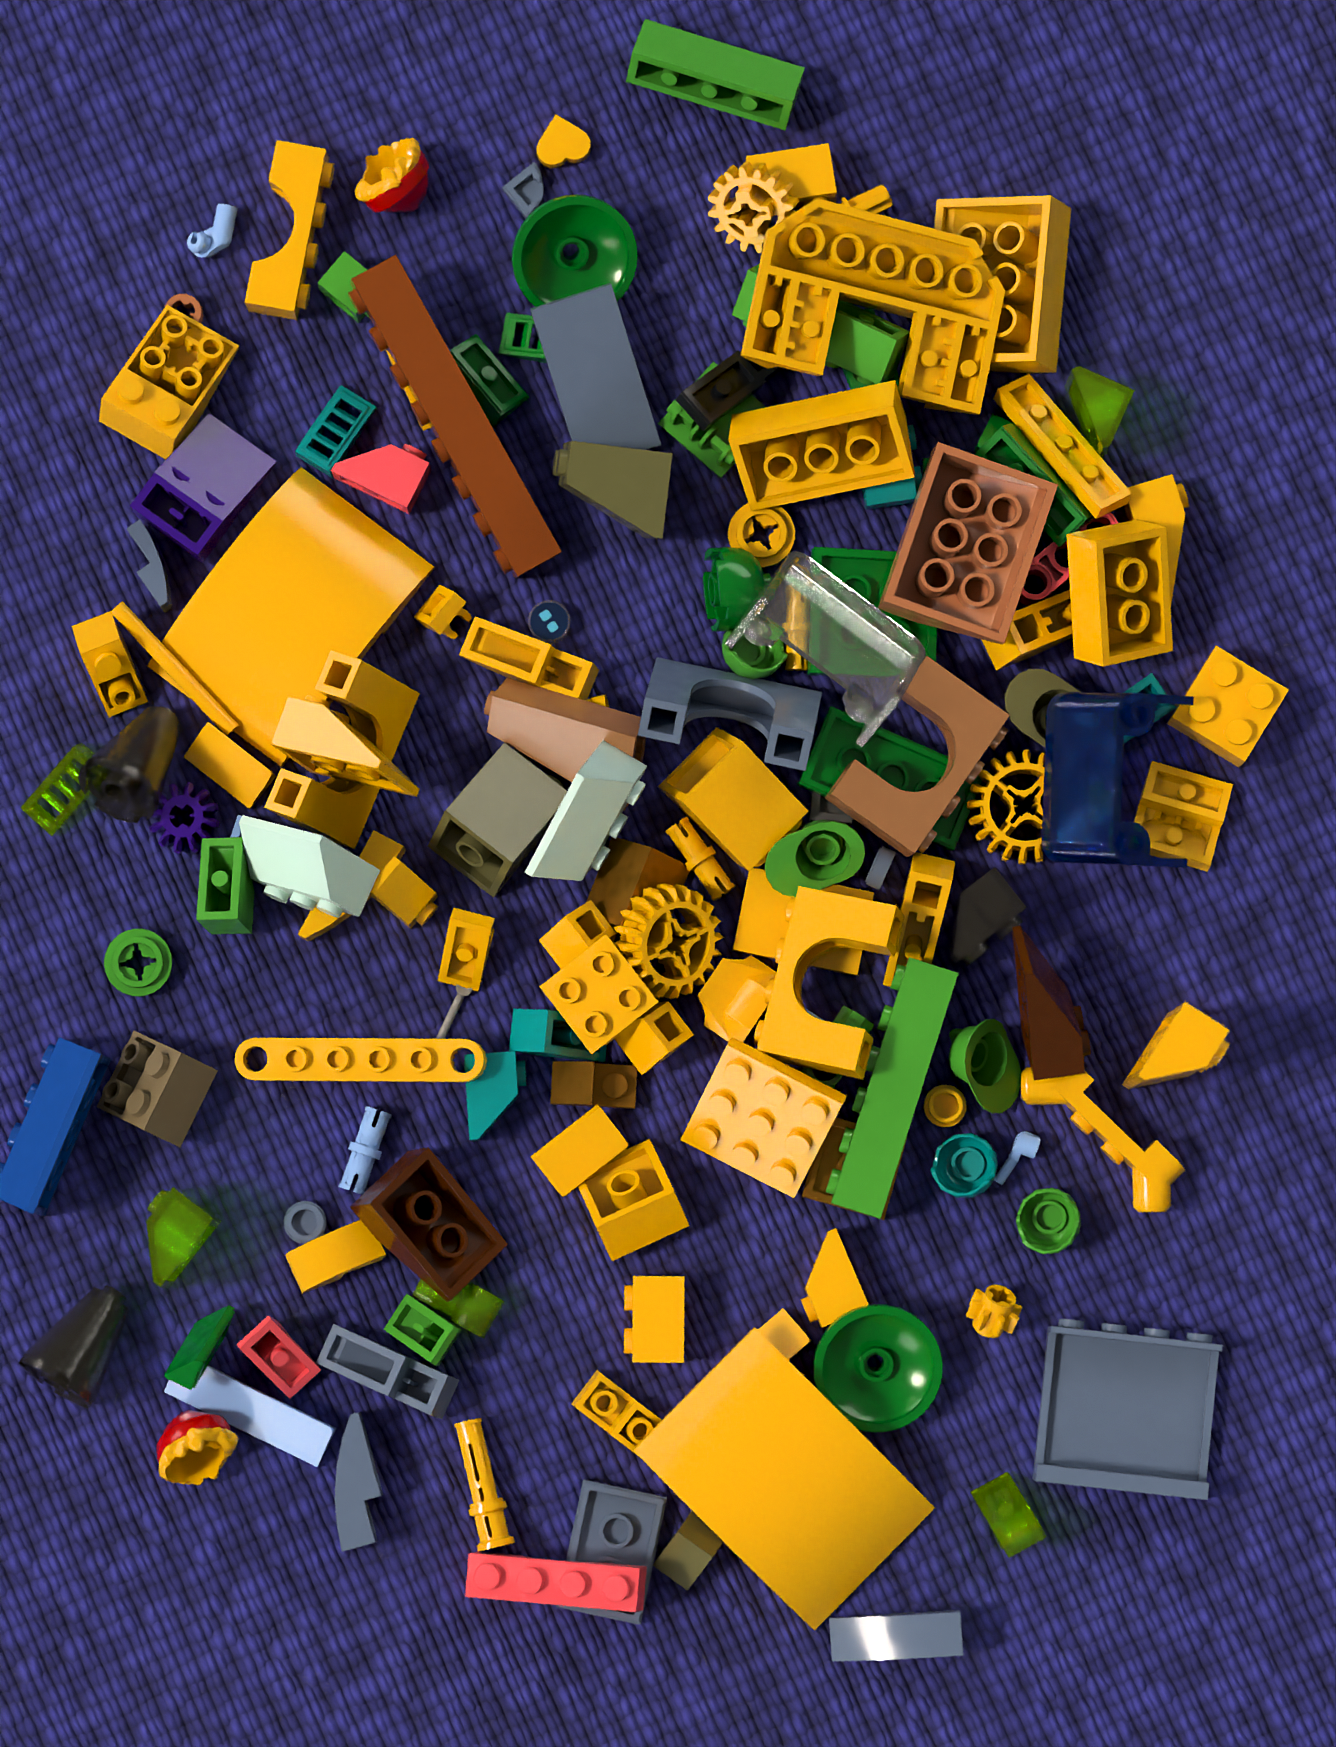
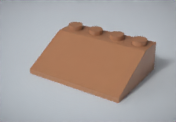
M937 442L927 462L877 609L916 623L1003 645L1058 484Z

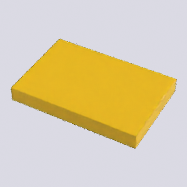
M752 868L748 872L732 951L775 959L777 944L780 938L786 937L789 925L786 922V909L790 898L794 896L783 895L775 890L766 878V872L763 869ZM837 884L821 889V891L873 901L874 892ZM836 948L820 955L809 967L857 976L863 950Z

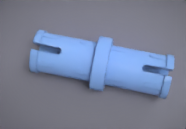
M368 1106L364 1109L365 1113L355 1142H350L348 1150L352 1152L341 1183L338 1185L340 1188L350 1190L354 1175L358 1174L353 1192L361 1195L366 1192L365 1189L375 1159L380 1160L382 1152L378 1150L389 1119L392 1116L381 1111L376 1126L372 1127L377 1109Z

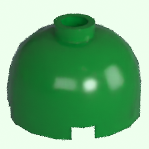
M707 548L704 561L712 560L711 572H703V590L707 618L717 620L711 626L712 631L737 630L749 626L762 613L764 600L771 599L772 597L770 574H763L759 561L750 552L741 548Z

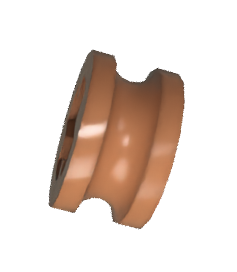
M178 294L167 301L166 305L174 309L181 304L186 309L194 307L195 313H190V316L202 324L203 311L199 302L193 296ZM171 326L172 328H174V329H176V330H181V329H180L179 327H177V326Z

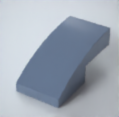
M139 519L126 529L150 563L136 573L164 613L172 608L171 590L166 568L154 540Z

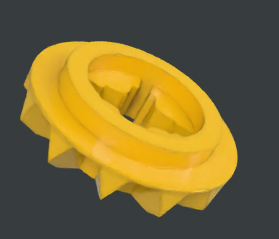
M747 503L733 515L728 527V540L731 548H741L750 552L759 561L761 568L777 565L791 552L795 540V527L790 515L780 505L751 511ZM753 519L763 529L778 527L768 537L770 550L763 546L760 541H751L746 544V541L750 540V537L754 535Z

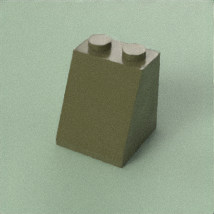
M577 441L563 443V449L555 451L553 475L559 476V486L647 539L663 538L673 453Z
M504 742L445 810L427 847L494 898L546 833L567 790L557 778L546 775L531 763L528 756L511 748Z

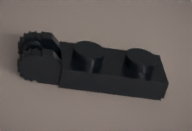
M738 350L683 390L676 401L696 424L705 431L760 390L782 367L770 369L763 367L760 371H757L751 365L750 360L740 356L741 352Z

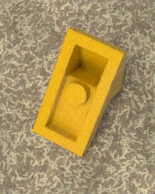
M453 907L439 970V982L454 986L457 984L464 988H472L474 991H479L494 936L493 925L495 918Z

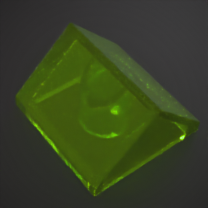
M1078 366L1071 369L1065 388L1085 439L1104 459L1135 390Z

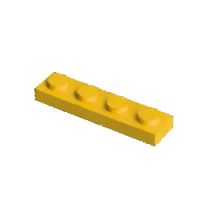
M1030 374L997 389L993 398L994 401L1095 519L1128 504L1132 492Z

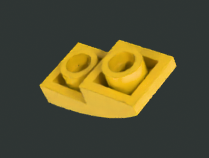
M358 1220L289 1251L285 1256L303 1294L340 1280L346 1273L381 1261L386 1253L381 1243L373 1236L364 1223Z
M596 1370L571 1403L576 1409L633 1453H635L633 1449L662 1420L598 1370Z

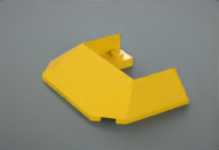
M817 198L766 230L740 356L767 369L782 367L814 376L823 375L838 300L912 319L898 385L900 397L925 403L924 408L979 415L1005 289L998 277L993 276L982 258L983 252L975 239Z

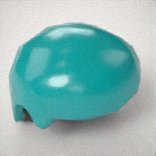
M954 1134L937 1147L931 1173L941 1190L956 1198H974L984 1193L992 1185L997 1172V1155L987 1140L975 1134Z

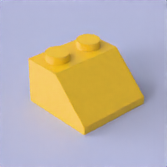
M650 1139L622 1151L578 1186L611 1261L690 1226Z

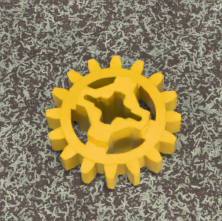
M745 161L739 169L735 165L730 166L724 175H720L714 182L713 186L715 189L708 196V201L715 204L708 212V216L719 218L720 221L714 230L716 232L726 230L729 233L726 243L730 244L737 239L741 241L740 248L744 252L751 244H754L757 253H762L766 230L769 229L768 224L772 221V217L778 215L776 224L795 212L792 209L799 202L798 197L788 196L787 192L793 184L791 182L784 184L779 182L781 176L779 169L772 175L766 173L767 166L764 162L756 170H753L750 161ZM738 186L735 197L729 199L732 188Z

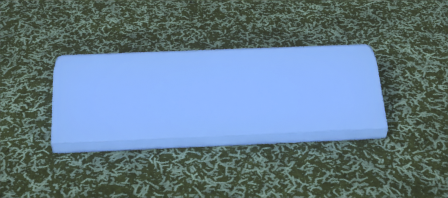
M210 1366L206 1368L195 1389L189 1390L169 1380L164 1390L165 1393L201 1411L224 1417L228 1424L316 1467L319 1466L337 1429Z

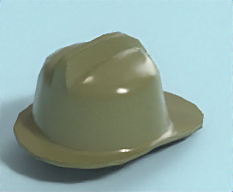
M1028 669L1017 674L1007 687L1005 710L1010 715V721L1021 732L1048 750L1059 754H1076L1087 749L1096 739L1100 722L1099 713L1094 702L1056 674L1044 669Z

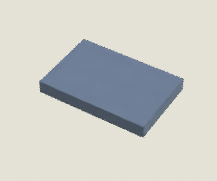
M583 1479L566 1561L647 1566L645 1605L667 1497ZM556 1605L558 1608L638 1625L641 1624L643 1610L629 1612Z

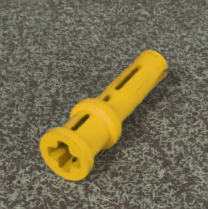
M481 1418L454 1424L473 1504L469 1505L470 1509L468 1511L469 1515L474 1517L480 1540V1543L476 1545L478 1552L515 1543L514 1536L509 1535L503 1511L507 1507L506 1501H503V1497L498 1498Z

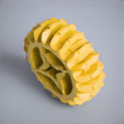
M1023 750L1021 763L1016 762L1012 751L1005 754L1006 767H1003L997 758H993L990 761V766L995 774L992 775L983 769L978 774L979 778L986 784L985 787L979 784H972L970 787L972 793L981 797L980 800H969L967 802V808L980 810L979 815L969 818V825L983 824L984 829L975 835L976 840L982 841L989 835L993 839L986 849L990 854L997 849L998 845L1005 847L1001 860L1005 862L1011 857L1012 850L1018 851L1017 860L1020 865L1026 863L1027 852L1032 851L1033 859L1036 863L1042 862L1043 852L1041 848L1043 847L1046 848L1051 856L1057 855L1059 850L1054 840L1056 839L1064 845H1068L1071 841L1070 836L1063 831V828L1077 830L1079 826L1076 820L1068 818V814L1076 815L1082 811L1081 805L1069 804L1070 799L1080 795V790L1073 788L1066 791L1064 788L1065 785L1071 782L1073 775L1067 773L1059 779L1055 775L1062 766V763L1059 761L1054 762L1050 770L1043 767L1047 760V754L1040 753L1036 764L1030 763V750ZM1016 774H1029L1039 778L1033 786L1026 790H1018L1002 782L1003 779ZM1049 786L1055 793L1058 802V818L1056 823L1048 818L1049 815L1042 809L1040 803L1041 796ZM992 791L1000 796V800L1008 809V817L1000 828L996 826L990 813V796ZM1034 791H1037V795L1032 800L1034 804L1030 808L1035 809V814L1031 815L1026 812L1022 817L1019 816L1014 823H1011L1010 821L1014 818L1015 810L1018 805H1013V801L1017 799L1023 802L1026 798L1029 799ZM1023 824H1030L1037 829L1041 828L1047 833L1041 838L1030 841L1009 837L1018 826Z
M662 883L658 884L656 889L651 887L643 889V898L638 896L630 898L632 910L625 909L620 911L625 922L623 925L613 927L616 932L621 934L620 940L614 944L622 952L629 966L633 967L656 998L666 997L674 999L678 998L679 993L684 995L693 994V984L698 986L705 984L704 971L710 973L715 970L710 963L712 957L722 955L719 950L715 949V942L724 937L719 932L714 931L721 920L717 916L711 915L714 906L707 901H703V895L698 891L688 889L687 886L679 884L674 886ZM676 908L686 922L679 924L676 918H672L670 910ZM658 959V962L664 965L666 972L659 974L651 965L650 960Z

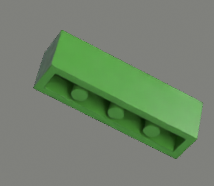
M645 19L632 51L626 82L786 131L805 68Z
M759 264L748 269L732 312V316L743 320L745 327L748 322ZM838 300L825 366L846 369L854 373L853 377L857 381L866 385L884 383L894 377L910 331L858 306Z

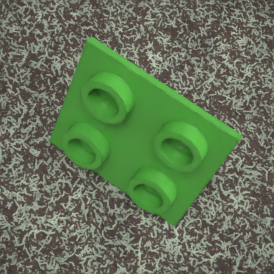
M713 361L698 379L715 368L717 364ZM752 395L703 431L675 399L666 411L668 413L660 420L658 425L721 479L735 464L728 441L732 414L765 408L766 406Z

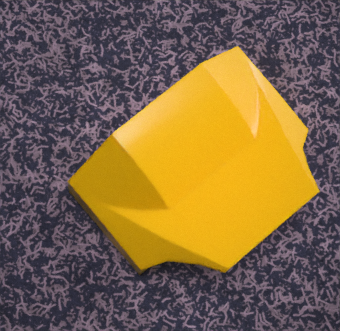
M752 955L745 959L722 958L697 995L705 1013L704 1027L726 1042H729L730 1038L733 1037L744 1043L768 1007V1004L765 1003V991L768 981L775 979L776 971Z

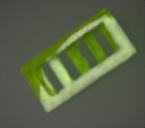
M83 743L74 745L21 806V809L48 834L53 836L112 772V769ZM77 761L93 774L90 779L74 765ZM65 773L82 787L79 792L62 778ZM53 786L71 800L67 805L51 791ZM42 798L60 813L56 818L38 803Z

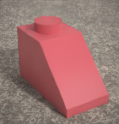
M390 444L334 464L331 472L334 479L402 512L410 514L431 472V466L429 462L425 461L427 455L421 450L408 444H404L402 449Z

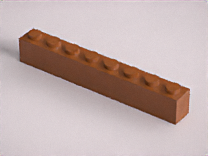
M396 254L352 278L351 286L353 290L348 292L350 300L359 315L367 312L374 325L368 331L379 351L382 352L387 349L395 362L389 368L399 387L403 389L408 386L416 401L411 403L410 406L421 426L429 423L436 439L432 440L431 444L442 463L449 460L457 475L451 479L461 498L465 500L470 497L478 512L473 514L472 517L483 537L491 534L499 549L494 551L493 555L503 573L507 574L511 571L516 579L559 555L562 552Z

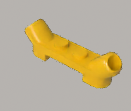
M1026 1067L1021 1072V1099L1027 1105L1065 1104L1073 1112L1070 1120L1083 1133L1089 1135L1093 1131L1104 1142L1100 1147L1101 1150L1114 1163L1120 1165L1124 1161L1132 1169L1133 1207L1137 1212H1166L1171 1207V1184L1185 1171L1180 1162L1157 1140L1151 1142L1143 1151L1083 1093L1094 1081L1086 1071L1083 1074L1034 1080L1031 1068Z

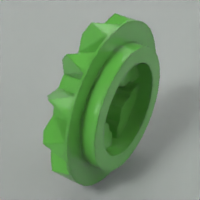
M131 929L119 934L109 944L104 957V968L108 980L117 990L126 995L144 997L159 991L171 975L173 958L167 943L159 935L146 929ZM135 945H138V949L144 958L156 959V962L144 967L141 981L134 968L121 967V964L134 959Z

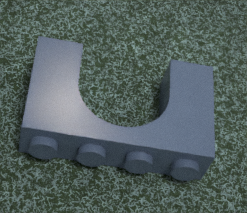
M657 657L645 695L638 736L680 744L684 726L693 719L702 717L732 719L754 727L766 737L768 744L764 758L765 763L806 771L822 692L763 679L753 680L738 676L735 673Z

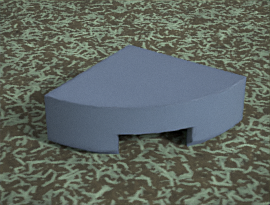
M535 162L502 187L504 194L525 219L542 204L544 196L542 175Z

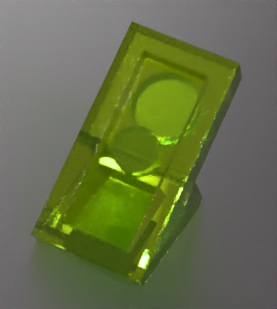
M1008 1471L970 1492L1000 1548L1004 1549L1008 1558L1046 1538L1040 1523Z

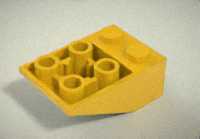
M166 305L102 396L99 422L166 460L194 430L237 353L239 345L173 307ZM171 326H177V327H179L181 330H176V329L172 328Z

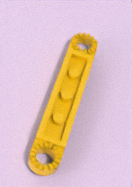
M250 1038L242 1042L237 1048L235 1066L243 1077L255 1081L471 1082L482 1076L487 1066V1057L481 1045L468 1039ZM261 1047L267 1054V1064L262 1070L255 1072L249 1068L246 1058L252 1049ZM468 1048L475 1056V1064L469 1072L460 1073L454 1066V1055L458 1053L457 1051Z

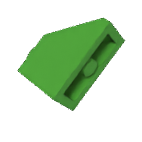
M242 837L202 838L196 920L211 935L252 934L254 887L253 881L250 878Z

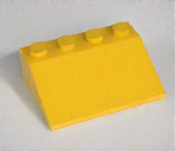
M1051 195L937 199L934 229L975 239L983 252L982 258L993 276L998 277L1005 289L989 371L1012 373L1057 372L1071 208Z

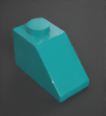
M513 1009L509 1051L545 1057L605 1062L607 1045H603L591 1055L558 1011Z
M515 1051L485 1053L487 1066L482 1076L475 1081L466 1082L469 1140L471 1142L480 1141L519 1097V1086H527L525 1060L517 1061V1053ZM474 1054L464 1055L465 1073L474 1067Z

